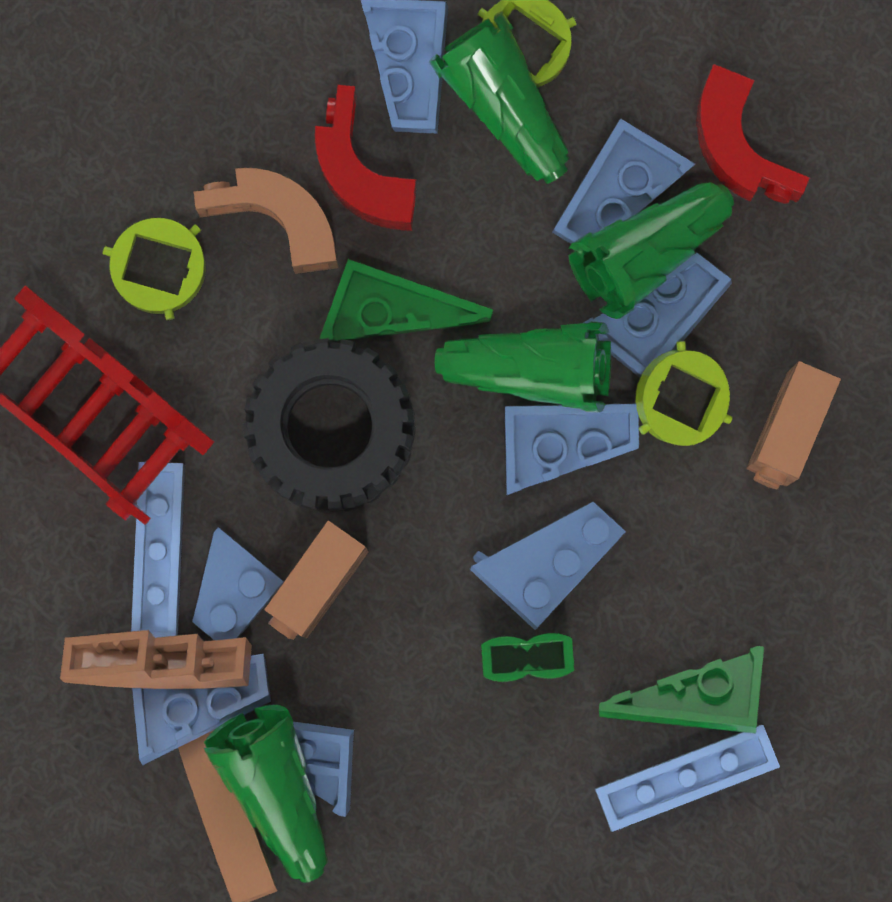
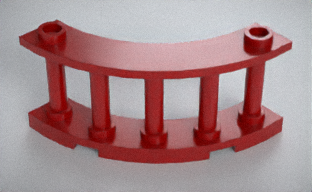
M25 285L14 298L26 309L21 316L24 320L0 348V376L38 331L43 333L47 327L65 341L60 347L63 352L19 404L1 390L0 404L55 448L110 497L105 504L125 521L132 515L146 525L151 518L135 504L136 501L180 449L185 451L190 445L201 455H204L213 445L214 441L90 337L83 344L80 340L85 334ZM87 359L104 373L99 379L102 383L60 434L56 436L32 415L77 362L81 365ZM125 390L140 403L135 409L138 414L99 461L92 466L71 447L114 395L120 396ZM161 421L168 427L163 434L166 438L121 491L107 479L108 476L151 425L156 427Z

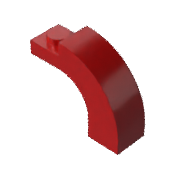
M713 64L699 100L696 120L699 145L708 166L728 189L750 202L758 187L766 189L764 192L765 196L774 201L788 204L790 200L798 202L810 178L762 158L750 147L743 134L741 123L742 111L755 80Z
M338 85L336 98L329 97L327 103L326 124H333V127L315 126L316 152L322 174L329 189L345 208L362 220L384 228L412 231L416 180L382 176L372 172L359 161L352 148L357 100L355 86Z

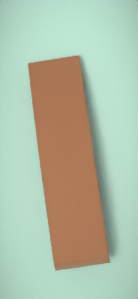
M149 630L65 638L60 679L65 683L147 689H206L249 686L252 645L246 637L203 641L198 634L155 638Z
M211 731L178 747L230 898L232 902H251L278 890L257 827H252L233 792L230 793L203 749L206 748L204 741L213 732Z

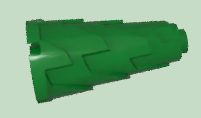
M503 12L495 14L493 19L497 27H494L489 18L444 48L447 52L442 56L445 62L436 54L429 60V63L439 78L442 77L469 109H472L480 121L487 126L495 138L502 142L528 176L532 175L535 181L543 179L546 184H549L568 171L565 165L569 160L568 148L545 108L543 98L527 68L525 57L511 31L513 29L511 23Z
M711 182L696 184L660 205L656 203L624 221L619 219L593 234L591 232L585 234L568 248L575 250L568 257L576 280L591 302L600 296L607 302L605 306L599 309L601 312L614 319L622 318L633 311L634 306L667 281L666 276L695 254L694 250L724 227L722 223L731 216L734 199L730 191L722 184L715 185Z
M591 321L589 323L560 325L561 328L534 329L524 333L478 335L479 338L448 340L445 342L444 348H437L435 371L437 374H442L444 381L448 383L478 387V390L512 394L531 401L562 404L564 407L577 408L585 412H602L606 403L595 400L597 395L608 396L611 341H599L598 334H607L609 329L604 322Z
M267 705L254 708L258 719L246 721L243 713L229 719L210 733L204 741L206 748L203 749L230 793L233 792L252 827L258 828L265 843L279 858L289 877L299 879L303 883L311 882L324 873V866L328 863V857L316 814V799L305 772L306 761L293 726V720L288 709L281 705Z

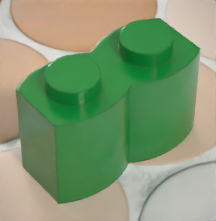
M541 634L528 641L516 637H497L481 645L483 677L491 681L509 682L523 678L528 674L536 678L552 679L565 676L574 671L572 638L563 634Z

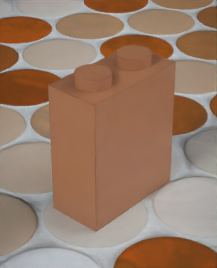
M800 361L786 373L746 468L755 473L753 480L764 486L778 489L780 485L788 486L800 478L840 383V378Z
M328 520L264 609L273 616L268 624L289 639L294 640L298 634L301 637L308 638L369 553L367 548Z

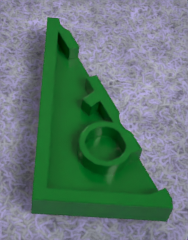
M348 259L320 339L329 338L330 342H338L342 339L354 340L490 323L493 309Z
M756 646L750 648V653L725 662L718 659L707 663L701 669H689L657 680V685L632 694L628 690L614 695L610 700L600 702L599 717L756 733L764 647Z

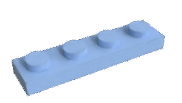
M139 462L138 471L145 462ZM168 463L137 500V505L151 519L146 525L136 519L131 632L149 630L155 638L178 636L185 465L183 463Z
M764 725L757 726L756 733L741 732L595 788L610 830L613 832L777 769L780 766Z

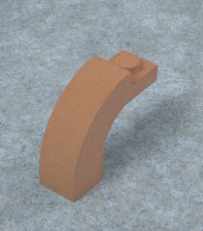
M238 168L235 169L237 186L230 187L229 182H213L204 185V190L194 192L195 207L200 217L253 211L266 214L275 219L288 234L292 267L295 274L338 268L334 238L323 210L317 201L293 180L268 170Z

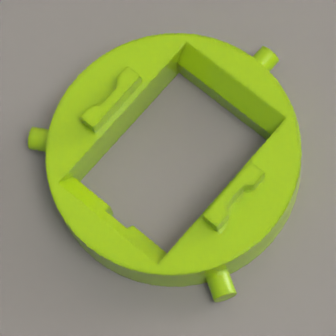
M501 0L489 11L481 8L477 15L483 18V21L489 18L494 27H497L493 20L495 14L503 12L506 18H508L512 11L516 9L561 42L551 54L552 58L548 64L545 63L536 76L532 73L531 75L537 87L549 83L560 74L570 55V28L576 26L574 17L566 20L563 13L548 0Z
M165 218L145 219L127 228L117 239L113 248L105 246L103 249V255L110 256L111 278L120 295L130 305L141 311L153 314L165 313L166 320L174 319L173 311L184 307L192 301L204 282L206 261L201 245L195 237L201 229L195 224L188 230L182 224ZM136 236L191 252L187 265L189 271L187 278H183L179 295L123 280Z
M685 341L676 342L677 350H671L656 357L650 362L640 377L636 390V408L643 425L638 429L643 435L649 432L657 439L670 444L690 446L701 443L711 437L723 422L731 423L732 416L727 414L730 391L726 375L716 361L703 353L686 350ZM671 366L716 388L698 430L652 409L660 393L658 391L662 381H665Z

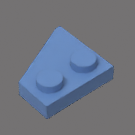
M218 527L213 534L192 622L213 640L239 638L279 590L284 581Z
M293 722L306 761L305 772L313 793L333 805L334 809L332 812L346 817L350 810L354 730Z

